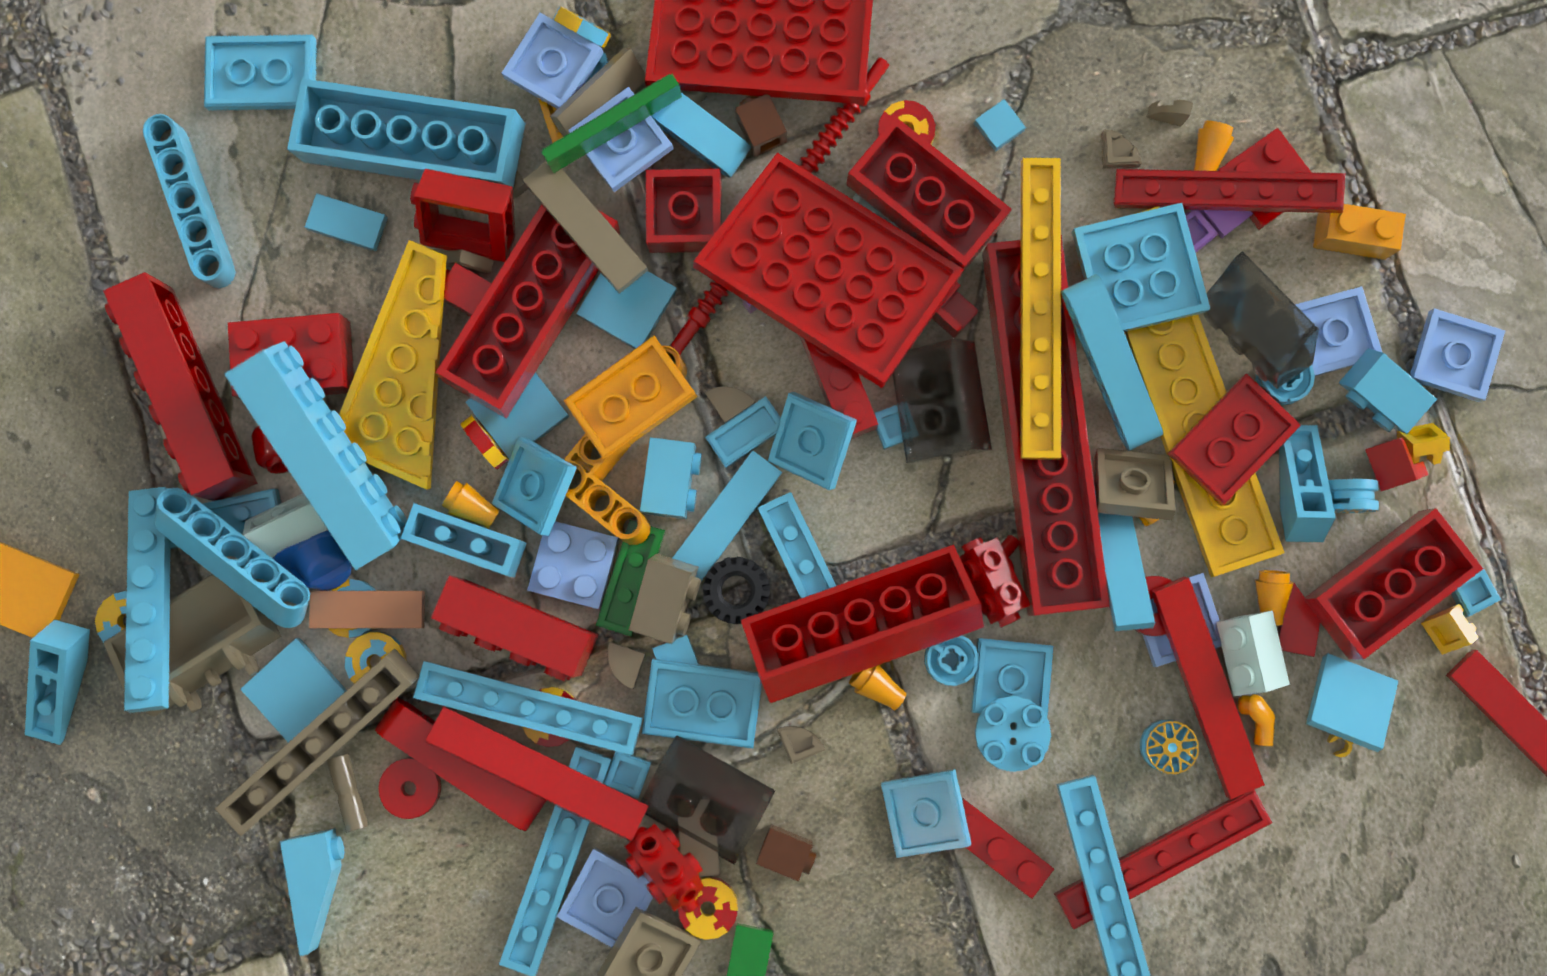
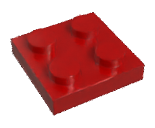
M1279 128L1270 132L1218 170L1311 172ZM1251 211L1253 214L1249 218L1260 230L1284 212Z

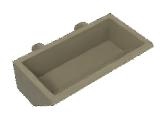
M213 574L170 600L169 707L177 704L179 707L187 704L192 713L202 707L201 699L196 690L207 683L212 687L221 683L219 676L232 667L238 670L245 668L249 676L255 675L259 672V666L253 654L282 637L277 625ZM126 628L103 643L124 693ZM166 709L144 712L155 717Z

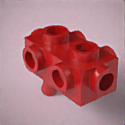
M1008 535L1002 543H1000L998 537L985 543L982 537L961 546L964 554L960 556V559L980 601L982 614L987 616L990 624L998 622L1001 628L1021 619L1018 612L1031 605L1014 572V565L1009 559L1019 546V540L1012 535Z
M653 824L648 829L646 827L638 828L633 840L624 846L629 855L625 859V863L636 878H640L643 875L649 883L646 885V888L658 904L665 901L673 912L682 907L685 913L694 911L697 908L695 898L704 889L699 877V873L703 870L698 861L690 852L683 856L677 850L681 844L668 827L663 831L656 824Z

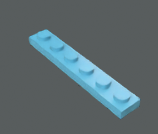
M166 487L129 491L124 710L130 713L169 709L171 541L157 530L154 523L157 498L162 491L168 489Z
M423 661L413 697L629 755L634 753L643 719L642 717L428 661Z
M576 746L569 767L604 784L613 758ZM554 807L499 965L529 976L537 975L590 822L560 807Z
M1090 775L1056 784L1108 976H1150L1096 776Z

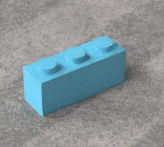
M413 503L401 536L403 540L514 578L527 544L524 541Z

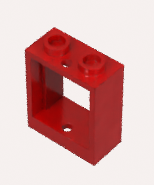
M425 168L420 182L413 184L410 196L411 204L415 205L416 208L414 228L419 230L420 244L448 251L464 250L488 259L505 262L516 235L513 186ZM438 205L487 214L489 224L439 214Z

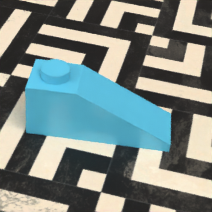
M1301 425L1279 448L1280 512L1286 542H1324L1336 516L1318 426Z
M53 620L30 640L25 735L58 745L64 741L88 661L90 629Z
M335 828L290 837L280 842L300 956L308 955L319 946L341 870V859L344 858V844L340 836L337 837Z

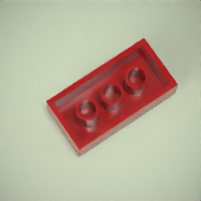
M896 116L848 172L846 186L901 230L964 269L963 272L1005 223L1012 211L1008 205Z
M1432 508L1418 511L1307 595L1304 600L1320 619L1322 626L1348 659L1364 660L1484 568L1438 509Z
M455 576L448 577L431 616V619L441 622L438 629L457 637H467L468 634L476 637L475 645L493 652L495 650L502 651V649L511 652L509 659L529 667L530 665L536 666L537 663L546 666L545 674L562 681L570 680L571 677L582 676L599 636L597 633L477 583Z

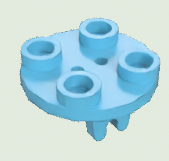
M1012 695L997 698L986 705L977 719L975 737L977 747L985 760L998 769L1016 772L1027 770L1042 762L1049 748L1051 730L1049 720L1040 706L1027 698ZM1013 722L1016 723L1015 729L1010 728V724ZM1011 738L1016 739V743L1013 745L1009 742Z

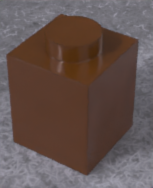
M770 95L748 96L739 103L740 106L735 108L736 120L747 143L751 146L750 150L754 158L787 143V131Z
M771 824L758 854L756 864L799 882L802 872L809 875L817 853L811 851L813 847L811 840Z

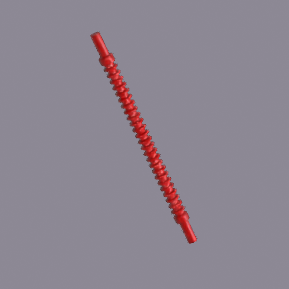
M878 57L867 72L865 103H842L843 107H837V115L830 116L831 124L826 123L824 125L825 132L818 133L819 140L812 141L813 149H806L807 157L802 156L800 158L801 165L798 166L810 173L819 171L817 165L825 163L824 155H831L830 147L835 148L837 146L835 140L843 138L841 132L849 130L847 124L848 122L853 123L855 121L853 115H859L861 113L860 107H865L870 101V92L890 66L885 59ZM710 282V291L705 290L703 292L705 298H699L697 300L698 307L693 306L688 312L687 322L669 345L679 355L682 354L700 327L705 328L711 320L709 315L716 313L715 306L723 304L721 298L728 297L727 289L720 284Z

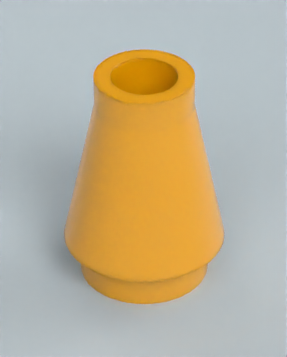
M1207 120L1204 122L1203 128L1198 129L1194 170L1216 171L1234 140V137L1231 136L1233 127L1217 121Z
M456 481L442 503V507L449 510V515L482 525L487 529L491 527L500 511L467 482L464 485Z
M1260 570L1259 579H1255L1260 612L1273 610L1276 626L1283 625L1284 614L1294 582L1290 581L1289 572Z
M880 665L852 674L849 684L855 688V693L886 705L894 711L899 708L907 695V692L901 689Z

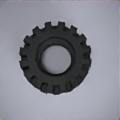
M738 556L724 558V560L714 564L705 576L702 588L704 602L708 610L721 621L731 624H742V619L763 612L768 604L770 595L768 578L763 569L750 559ZM732 576L745 578L751 586L749 599L741 605L729 604L722 595L724 582Z

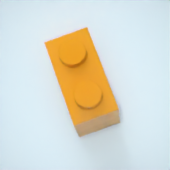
M1344 204L1343 213H1318L1313 248L1386 260L1401 250L1406 214Z

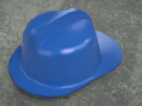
M329 530L289 546L272 558L308 588L320 591L339 587L346 582L352 570L351 563Z

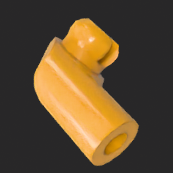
M1252 694L1251 696L1242 695L1238 700V711L1241 714L1250 715L1255 722L1254 744L1273 746L1275 714L1273 710L1257 694Z

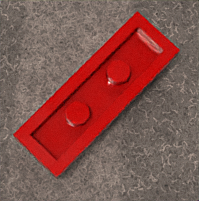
M962 797L971 839V845L965 848L1033 899L1054 871V868Z

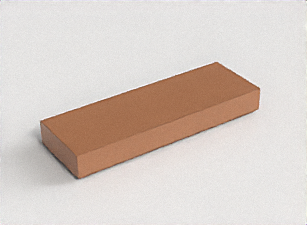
M310 591L309 628H424L425 591Z

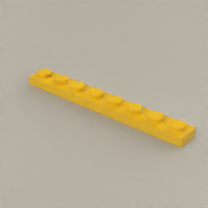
M1022 158L1020 459L1059 460L1061 458V158Z

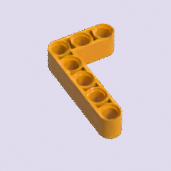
M662 345L670 358L675 360V365L682 375L686 377V363L679 353L670 346ZM585 433L564 459L577 467L575 474L581 473L582 476L580 484L576 488L568 489L566 496L623 542L629 545L643 543L650 534L651 526L649 520L602 482L630 446L608 462L602 457L597 460H591V452L595 446ZM609 495L608 507L603 511H596L595 503L597 499L601 496ZM632 517L637 518L638 526L636 530L630 534H624L623 525L625 521Z

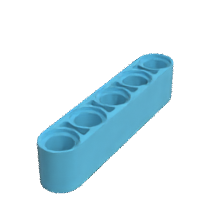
M152 115L144 123L143 136L190 269L194 276L211 287L225 288L234 280L235 266L186 131L167 115ZM171 129L169 138L161 141L162 134ZM183 162L181 171L172 175L174 166ZM195 195L194 203L190 207L184 208L185 200L189 196ZM207 228L205 238L200 242H196V234L201 229ZM218 261L219 267L217 272L208 276V267L213 262Z
M1095 274L1061 290L1062 298L1125 448L1130 451L1162 436L1163 430L1109 293L1099 275Z
M168 488L158 495L154 523L161 534L275 624L284 628H292L302 623L310 598L309 589L303 582L195 497L186 493L185 490ZM200 533H201V534H206V535H208V536H199V535H197V534H200ZM227 556H232V557H235V558H237V559H234V560H233V559H228V558H226V557H227ZM254 579H263L267 582L261 583L255 581ZM283 602H292L296 606H288Z

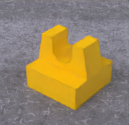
M1434 423L1414 426L1408 434L1397 430V438L1405 440L1413 464L1418 463L1420 457L1425 455L1433 465L1441 464L1443 452L1450 451V437Z
M1460 604L1428 616L1421 623L1442 655L1471 645L1478 638L1475 633L1476 627L1473 623H1468L1462 614L1464 609Z

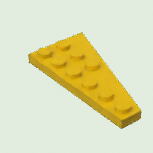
M408 240L339 415L346 426L344 432L351 443H357L363 450L367 459L365 463L428 490L431 489L439 378L436 371L440 363L447 255Z

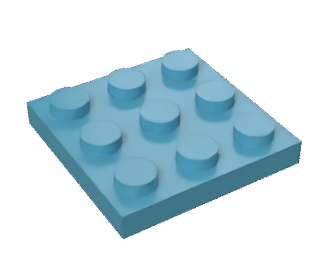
M1182 203L1098 222L1072 230L1084 280L1095 274L1099 275L1109 293L1124 332L1206 313L1210 310Z

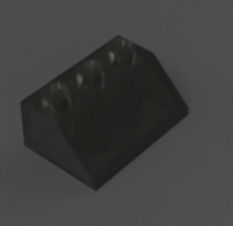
M1242 251L1233 259L1207 292L1210 310L1204 313V317L1213 329H1220L1228 337L1231 348L1238 355L1244 354L1250 360L1254 372L1261 380L1265 382L1268 380L1278 389L1313 364L1319 328Z
M952 338L910 349L892 374L906 463L956 458L991 451V440L975 342Z
M676 735L658 765L640 802L648 805L645 812L646 816L678 834L679 831L718 852L719 857L735 865L758 826L775 790ZM702 799H710L700 817V825L707 833L717 836L718 847L679 826L678 816L683 818L691 817Z

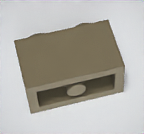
M655 554L649 558L629 631L670 644L680 635L684 636L691 619V614L686 613L689 600H695L701 584V579L696 577L699 567L660 554Z

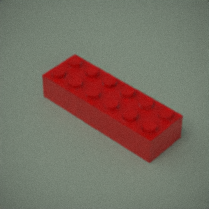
M542 204L436 371V374L444 383L506 419L598 272L594 264ZM599 211L617 233L621 235L618 221Z
M143 272L103 290L108 301L105 304L107 315L114 324H118L122 337L119 338L120 345L125 354L134 361L137 368L134 371L135 380L144 392H147L152 404L148 406L149 412L155 423L162 426L166 436L163 439L164 447L172 459H176L181 470L178 473V479L185 492L191 493V496L216 501L225 499L258 484L173 288Z
M954 544L741 620L760 680L770 704L984 628L980 601Z

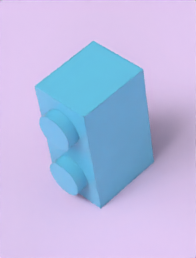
M1369 348L1339 382L1340 385L1349 391L1345 397L1362 410L1365 407L1370 409L1375 414L1372 420L1387 432L1395 429L1408 434L1437 400L1385 353Z
M650 437L640 507L641 513L687 519L688 511L694 512L697 490L691 489L692 476L699 475L702 453H696L695 443Z

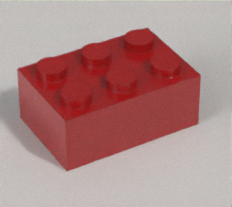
M340 313L227 322L230 370L264 349L285 341L288 347L293 346L298 351L304 363L301 367L309 379L313 378L319 383L325 395L348 393L354 378L351 323ZM231 385L232 396L241 400Z

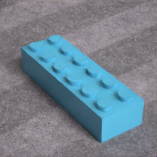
M301 78L287 150L302 162L417 180L421 179L426 168L514 187L526 123L515 109Z
M283 341L249 358L225 373V376L353 568L357 570L398 544L401 540L407 518L397 505L393 507L385 495L387 488L382 479L377 474L372 475L365 462L367 459L361 447L355 442L351 443L345 434L346 426L340 415L334 410L330 411L324 402L325 394L319 383L313 378L309 379L301 367L304 363L298 351L293 346L288 347L286 342Z

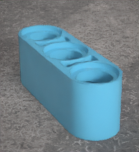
M681 93L682 97L651 115L661 130L712 168L720 169V173L728 178L732 177L751 149V146L743 138L683 93Z

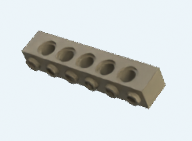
M394 648L222 801L215 810L242 836L419 678V674Z

